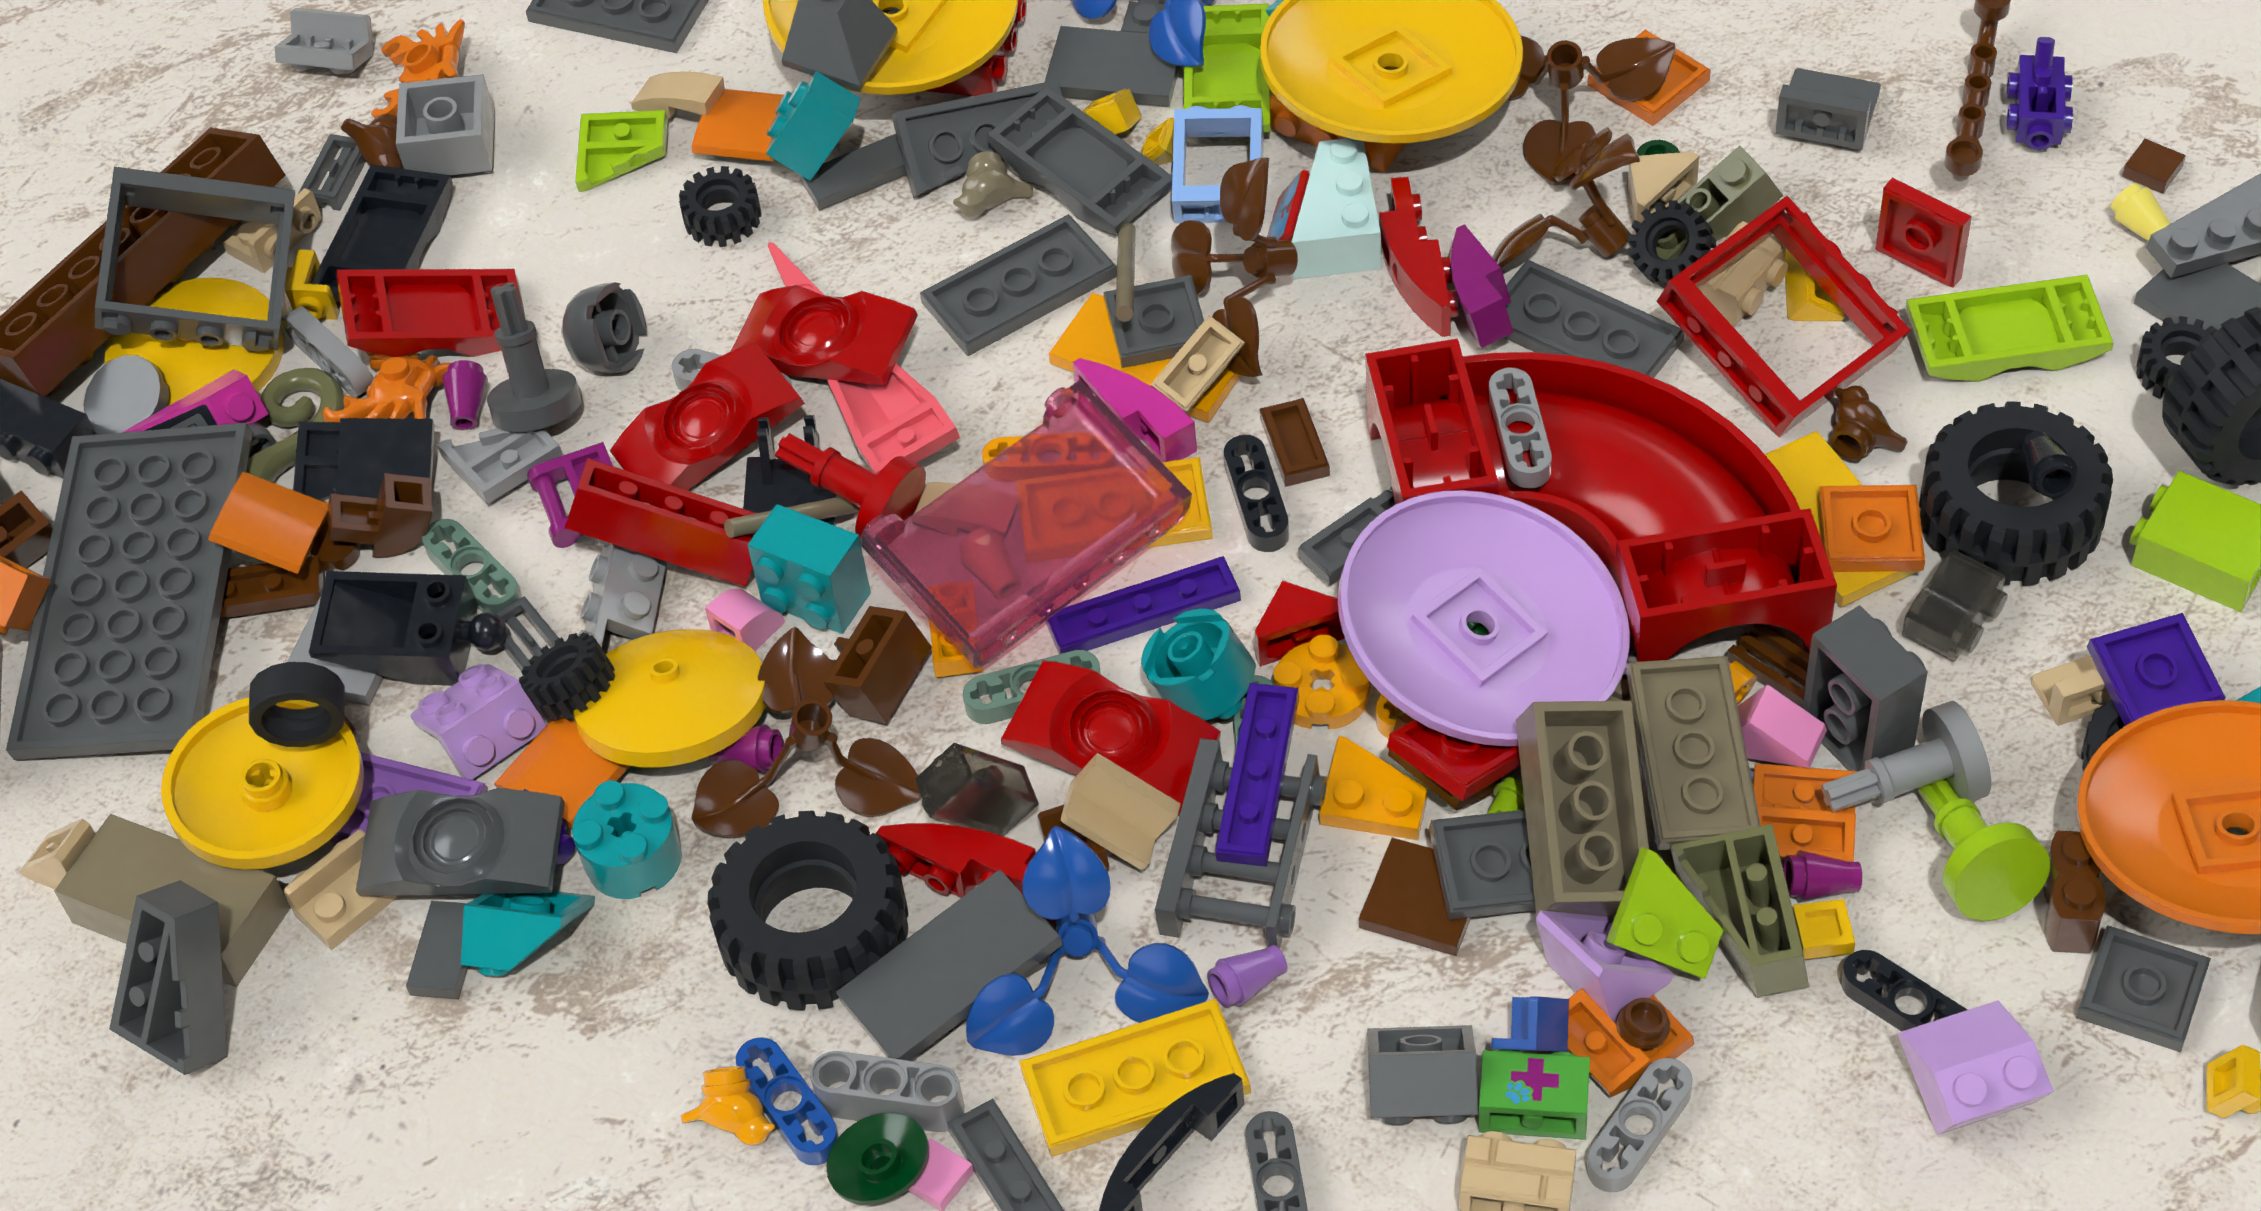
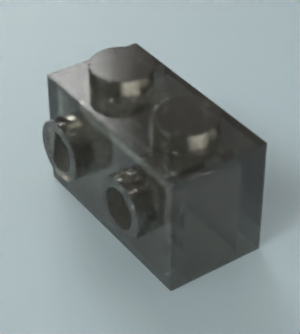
M957 743L949 746L915 778L923 799L922 806L929 818L938 822L983 830L1005 836L1039 805L1023 765Z

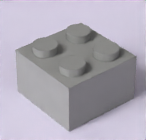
M484 74L399 83L396 147L404 169L445 175L492 171L494 108Z

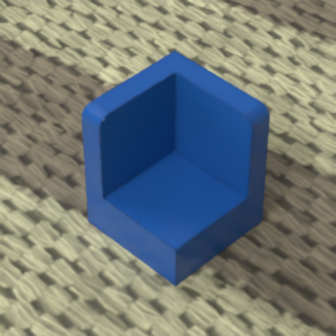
M1538 996L1512 997L1511 1039L1492 1038V1049L1567 1052L1569 999Z

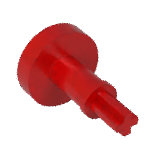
M788 433L786 438L782 437L778 443L779 449L775 453L776 458L810 475V483L819 489L824 488L860 507L856 519L855 534L859 535L861 541L878 550L886 549L897 539L909 523L921 499L925 486L926 471L923 466L904 456H896L890 460L877 475L845 458L832 447L822 451Z

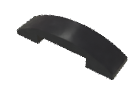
M1232 1073L1209 1081L1184 1094L1156 1115L1140 1131L1119 1159L1105 1188L1099 1211H1143L1140 1191L1194 1131H1197L1212 1142L1245 1105L1242 1078Z

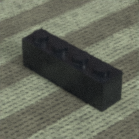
M0 379V456L7 460L14 458L24 462L40 474L46 475L50 473L63 479L72 436L96 435L87 414Z

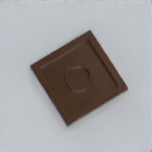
M1392 837L1360 914L1359 928L1457 956L1472 917L1448 920L1434 850Z

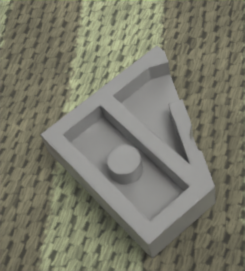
M543 428L526 432L493 429L480 432V441L454 446L452 440L448 439L437 444L440 454L486 504L491 503L528 480L527 473L533 466L563 456L560 445Z

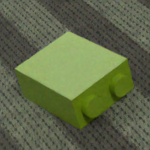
M2179 470L2169 487L2161 485L2158 488L2150 506V511L2153 512L2150 518L2145 519L2141 517L2137 522L2129 541L2130 544L2136 546L2131 566L2242 612L2261 580V504Z

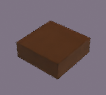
M2144 139L2124 166L2122 177L2164 194L2184 166L2186 155Z

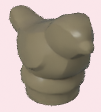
M990 151L980 152L970 158L967 178L962 187V194L954 199L953 204L959 207L965 216L975 218L982 214L984 210L992 209L1011 198L1032 197L1033 187L1031 184L1017 181L1007 174V167L999 154Z

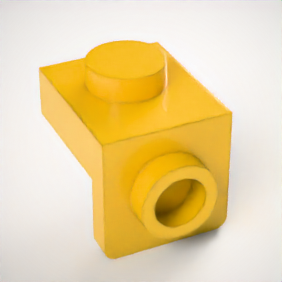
M298 249L293 266L287 268L285 292L292 310L302 306L316 319L336 320L339 309L331 288L328 285L311 284L320 266L315 250Z

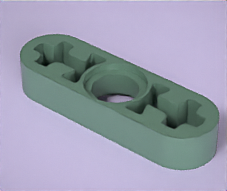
M440 519L429 525L426 535L422 536V541L429 559L445 575H463L460 573V570L470 562H481L484 564L478 573L466 575L478 603V608L482 613L495 614L522 598L516 579L459 522L452 519ZM440 541L454 542L456 551L452 554L451 549L444 542ZM492 583L493 588L500 595L504 596L501 598L497 595L491 596L487 586Z
M1074 650L976 676L969 680L963 689L966 714L972 721L979 724H991L1012 718L1025 693L1019 690L1020 686L1028 680H1033L1043 660L1095 670L1101 674L1099 661L1094 654L1088 651ZM1006 688H1011L1012 698L1007 699L1006 691L1004 690ZM989 695L992 702L983 704L979 697Z

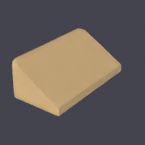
M1209 315L1155 378L1151 386L1176 403L1187 414L1242 349L1245 342Z

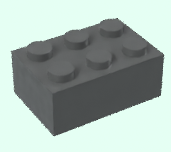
M1859 605L1812 634L1803 709L1825 724L1827 731L1821 744L1848 771L1858 772L1865 769L1866 760L1874 757L1882 758L1915 746L1928 671L1918 655L1907 651L1892 637L1890 630L1884 622L1873 618Z

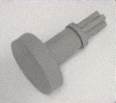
M1948 701L1926 709L1922 717L1925 742L1882 758L1874 757L1866 760L1864 770L1822 784L1823 799L1827 808L1830 807L1832 813L1873 798H1876L1883 804L1893 800L1895 796L1940 780H1946L1959 798L1975 801L1988 796L1991 791L1990 767L1984 746L1972 720L1966 711L1955 701Z

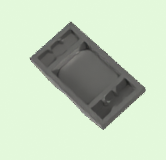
M1048 86L1043 88L987 134L988 142L1025 181L1044 186L1054 193L1078 220L1116 234L1125 223L1134 219L1172 186L1171 174Z
M496 788L476 795H447L414 790L373 800L370 805L356 892L359 896L552 893L565 801L561 796L505 788Z

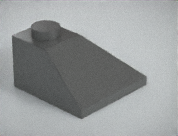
M798 0L782 56V66L812 76L817 71L839 85L861 91L898 34L897 27L872 0Z

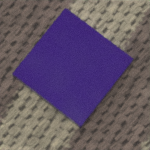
M2183 613L2090 639L2087 645L2093 662L2125 726L2145 715L2165 708L2201 701L2225 700L2226 698Z

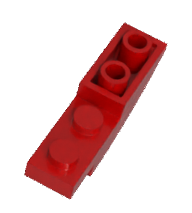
M1409 176L1391 178L1392 211L1379 212L1381 251L1385 265L1398 292L1411 310L1441 337L1451 336V317H1458V301L1456 290L1447 289V284L1452 283L1449 256L1441 257L1438 239L1428 240L1425 226H1417V220H1422L1420 194L1411 193Z
M905 823L881 826L875 833L879 834L887 843L889 853L895 856L901 875L908 873L925 881L937 893L943 895L950 893L959 898L965 896L999 869L1023 894L1022 881L1028 863L1036 854L1035 848L1011 838L956 825ZM1048 919L1056 923V919Z

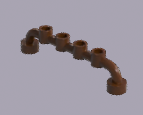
M1975 0L1974 12L1981 18L1977 44L1972 46L1970 51L1969 75L1965 79L1962 95L1963 106L1959 110L1956 127L1958 137L1947 145L1944 160L1946 169L1959 182L1967 180L1970 175L1975 174L1981 167L1983 149L1978 139L1983 134L1986 116L1984 108L1989 102L1992 83L1990 77L1994 74L1997 50L1994 44L1998 21L2008 15L2011 0Z

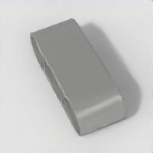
M830 1051L819 1056L814 1061L810 1070V1078L815 1095L829 1115L834 1118L859 1121L874 1114L892 1112L909 1116L918 1122L925 1131L946 1132L949 1131L947 1122L965 1113L959 1079L953 1070L943 1065L843 1051ZM835 1082H846L837 1088H829ZM888 1088L897 1089L893 1093L888 1095L879 1094L881 1091ZM939 1095L948 1096L940 1102L930 1101L933 1097Z

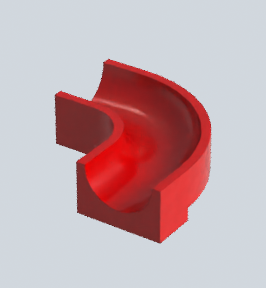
M1458 338L1365 354L1367 427L1371 440L1382 439L1392 482L1395 505L1428 493L1459 490L1477 491L1501 495L1539 509L1567 526L1598 555L1618 586L1629 622L1630 644L1627 658L1628 663L1668 660L1680 648L1705 634L1744 624H1769L1791 630L1801 637L1805 651L1810 653L1812 634L1832 622L1837 583L1811 509L1801 510L1795 496L1780 472L1761 449L1731 421L1704 402L1670 384L1641 372L1603 361L1570 355L1536 352L1487 353L1463 356ZM1504 368H1517L1530 376L1552 454L1551 476L1545 484L1536 488H1523L1514 484L1510 480L1489 404V380L1495 372ZM1506 389L1510 398V405L1516 404L1517 394L1512 389ZM1515 421L1507 426L1511 432L1517 434L1527 433L1533 428L1524 421ZM1530 450L1523 451V461L1526 462L1528 467H1535L1531 461Z

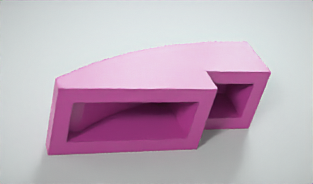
M1083 358L1073 362L1077 393L1125 448L1142 440L1161 462L1181 460L1197 452L1195 421L1176 403L1157 389L1132 375L1104 364Z

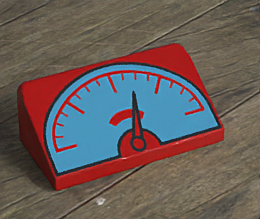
M1302 170L1279 196L1267 237H1276L1277 241H1292L1310 176L1309 171Z

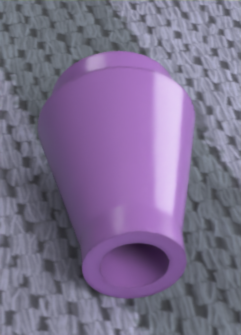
M1271 945L1265 949L1218 959L1215 967L1208 971L1207 978L1213 995L1222 1006L1229 1007L1234 1004L1240 1007L1275 978L1286 973L1288 967L1282 951L1276 945Z

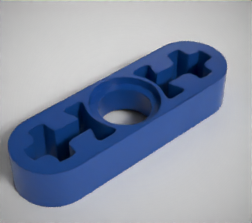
M764 1037L748 1040L739 1048L736 1054V1066H745L746 1078L750 1079L749 1091L760 1099L763 1112L771 1123L775 1125L776 1130L801 1162L808 1165L826 1163L829 1152L839 1137L834 1120L775 1041ZM760 1058L765 1063L769 1062L774 1078L767 1082V1078L758 1066L753 1067L752 1062ZM794 1091L802 1096L800 1103L794 1109L782 1111L773 1106L775 1098L783 1092ZM808 1120L813 1132L817 1136L822 1135L824 1141L817 1145L812 1140L807 1141L801 1124Z

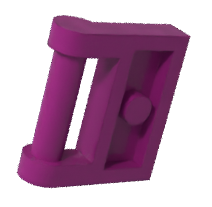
M604 442L537 464L527 473L530 486L534 491L538 492L550 522L549 535L551 541L558 548L573 545L583 534L565 529L568 517L555 485L557 481L567 478L575 497L587 458L613 466Z

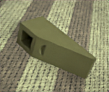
M1739 145L1677 201L1681 206L1685 202L1691 205L1695 211L1697 210L1711 226L1714 232L1711 235L1718 241L1728 236L1742 221L1750 223L1768 210L1783 194L1768 174ZM1677 229L1665 233L1659 239L1656 246L1658 257L1672 260L1680 256L1688 244L1687 234Z

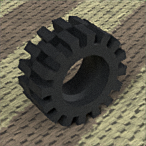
M721 166V171L715 173L714 167L707 168L706 176H702L700 172L694 174L695 183L687 180L683 184L684 190H680L679 204L687 233L689 235L692 234L693 240L699 243L704 239V244L711 247L714 240L719 243V247L727 246L726 240L732 239L734 244L742 242L741 234H744L747 238L753 234L752 227L758 228L760 224L759 217H762L755 182H752V177L748 174L743 176L742 170L735 168L731 174L729 166ZM733 203L722 210H708V208L715 204Z
M1669 200V207H1666L1662 202L1655 203L1656 212L1652 214L1646 208L1641 212V215L1645 218L1643 223L1635 220L1631 226L1636 231V234L1628 235V242L1633 247L1628 249L1630 257L1635 261L1633 263L1653 284L1656 282L1663 288L1666 287L1669 280L1711 251V248L1716 247V240L1711 235L1714 233L1711 226L1691 205L1684 202L1681 206L1677 200ZM1677 229L1687 234L1688 244L1680 256L1672 260L1658 257L1656 246L1659 239L1665 233Z
M2179 316L2177 324H2174L2172 318L2169 317L2163 319L2162 326L2157 322L2151 325L2150 331H2146L2143 335L2136 364L2137 378H2143L2141 385L2144 389L2148 390L2154 387L2152 395L2160 399L2164 391L2169 390L2168 380L2172 372L2178 371L2181 365L2168 360L2166 356H2185L2188 351L2193 352L2200 345L2198 341L2208 333L2212 335L2217 331L2216 328L2211 325L2206 330L2202 329L2204 321L2199 319L2195 320L2194 325L2187 324L2188 317Z
M577 633L569 634L567 641H564L562 637L555 640V646L550 649L547 645L540 650L542 655L539 657L533 655L529 660L531 666L523 667L521 671L523 676L519 677L522 689L539 714L545 719L550 717L552 720H558L562 714L565 718L573 716V710L577 708L580 712L587 709L586 703L590 700L594 703L601 698L599 692L607 691L611 686L609 681L614 680L615 674L613 671L615 669L592 635L589 636L588 633H582L578 636Z

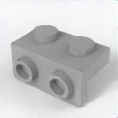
M294 8L290 12L292 34L274 47L276 63L292 64V68L297 70L324 67L330 68V71L336 74L352 73L373 56L371 18L369 15Z

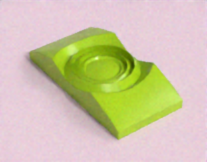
M1269 3L1204 6L1206 16L1203 40L1204 65L1200 67L1184 66V109L1193 106H1202L1207 109H1230L1239 105L1250 108H1262L1264 132H1271V90L1264 78L1260 60L1261 36L1269 19L1265 10L1269 7Z
M2088 274L1906 299L1905 307L1928 375L1980 382L2005 370L2026 366L2058 371L2111 351L2113 348V339Z

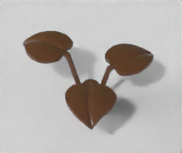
M1521 36L1523 46L1522 69L1518 83L1507 100L1521 98L1527 92L1529 83L1539 85L1547 72L1549 73L1551 83L1560 88L1561 122L1550 119L1540 121L1525 136L1523 144L1524 155L1529 166L1550 184L1560 185L1571 182L1576 175L1575 172L1562 181H1556L1553 178V172L1568 153L1580 144L1588 141L1596 132L1588 122L1574 121L1569 123V89L1576 87L1582 81L1584 70H1586L1599 83L1609 81L1610 92L1619 99L1627 101L1647 99L1658 92L1664 84L1675 55V43L1655 38H1629L1612 42L1598 53L1596 58L1597 70L1590 63L1589 56L1582 57L1581 48L1572 41L1563 40L1556 42L1549 48L1547 55H1544L1542 47L1536 41Z
M1606 127L1588 141L1574 148L1555 168L1553 178L1556 181H1562L1575 172L1576 175L1571 180L1569 186L1573 190L1583 186L1593 203L1579 218V222L1582 224L1581 229H1577L1554 215L1544 218L1542 214H1538L1515 228L1498 245L1492 258L1501 269L1543 237L1548 228L1552 226L1573 235L1580 244H1584L1589 239L1603 257L1612 255L1628 241V235L1631 233L1606 205L1594 179L1620 167L1640 162L1639 155L1635 150L1634 140L1629 134H1624L1610 143L1612 131L1609 127Z
M1266 157L1233 165L1225 172L1220 186L1221 212L1228 223L1234 224L1233 234L1245 241L1255 242L1244 251V254H1210L1212 246L1210 229L1204 223L1197 220H1188L1180 223L1173 231L1171 237L1174 277L1191 275L1197 295L1203 294L1210 285L1212 278L1210 262H1243L1245 270L1259 278L1226 296L1223 301L1224 309L1215 311L1212 318L1245 342V345L1226 368L1233 373L1247 377H1259L1263 374L1258 360V319L1252 303L1244 298V296L1264 285L1275 284V277L1292 275L1298 264L1297 250L1291 241H1277L1276 237L1259 235L1264 220L1270 158Z
M793 627L771 647L763 660L758 674V680L765 681L762 701L766 708L779 714L793 711L789 737L786 738L785 745L766 775L759 779L755 768L746 765L740 760H725L713 765L705 772L697 786L691 819L700 829L726 838L745 837L744 834L757 825L761 829L771 823L770 819L774 818L778 812L779 802L776 795L766 786L773 781L795 747L803 751H816L824 745L829 747L835 762L843 767L835 779L836 794L848 810L861 816H883L913 804L921 799L923 788L918 774L910 762L895 747L882 740L874 738L858 739L851 745L848 759L842 755L837 744V735L830 732L832 713L828 705L834 699V695L823 682L834 664L797 627Z

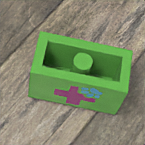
M1511 1049L1483 1050L1479 1100V1133L1496 1131L1507 1135L1586 1140L1590 1057H1580L1563 1051L1551 1054H1533Z

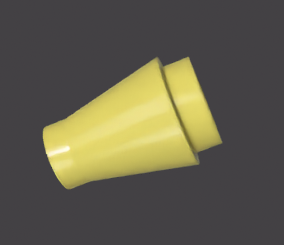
M2138 183L2128 186L2119 193L2110 207L2116 213L2114 217L2116 221L2149 241L2151 234L2171 224L2150 188H2142Z

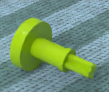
M1940 780L1918 788L1919 794L1936 815L1934 819L1936 831L1954 849L1944 868L1943 884L1947 894L1965 916L1980 921L2000 919L2019 911L2037 896L2049 876L2050 857L2047 850L2029 828L2011 822L1988 826L1982 819L1977 806L1969 799L1959 798L1946 780Z

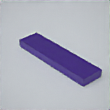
M1224 556L1046 613L1045 620L1059 654L1074 650L1089 651L1176 622L1173 619L1174 617L1189 610H1214L1241 601V594Z
M1249 683L1215 851L1217 861L1267 867L1300 698L1299 688Z

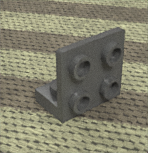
M1797 68L1794 70L1790 85L1783 84L1779 95L1775 134L1863 150L1881 85L1877 82Z

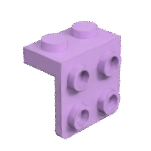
M478 664L468 668L458 677L459 682L445 691H436L424 697L418 704L419 708L410 715L416 726L439 739L459 775L471 780L535 738L546 726L542 716L522 689L519 680L490 664Z

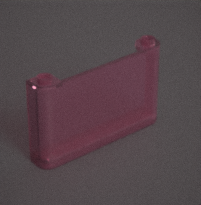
M1081 379L1067 389L1061 387L1055 390L1047 398L1044 404L1046 410L1043 415V424L910 518L903 521L897 514L888 516L878 515L863 530L862 548L974 668H980L991 662L1163 536L1181 521L1190 507L1192 493Z

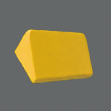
M1786 250L1785 262L1788 263L1785 275L1787 318L1794 321H1842L1845 318L1844 311L1790 252Z

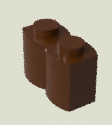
M2058 830L2051 843L2049 852L2050 872L2043 886V892L2049 904L2044 923L2045 938L2053 952L2090 954L2097 940L2106 905L2105 891L2099 880L2101 870L2087 851L2080 832Z

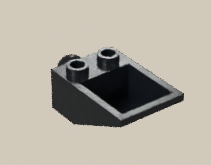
M327 571L309 655L311 658L415 685L453 686L459 682L458 677L466 669L470 644L472 643L475 647L486 651L496 649L505 640L506 626L503 620L496 614L487 612L476 616L478 603L466 575Z

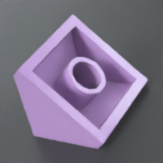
M1540 910L1536 917V923L1548 965L1576 992L1582 988L1614 1022L1617 1021L1619 1012L1625 1005L1638 998H1650L1670 984L1674 974L1661 962L1606 942L1614 921L1611 917Z

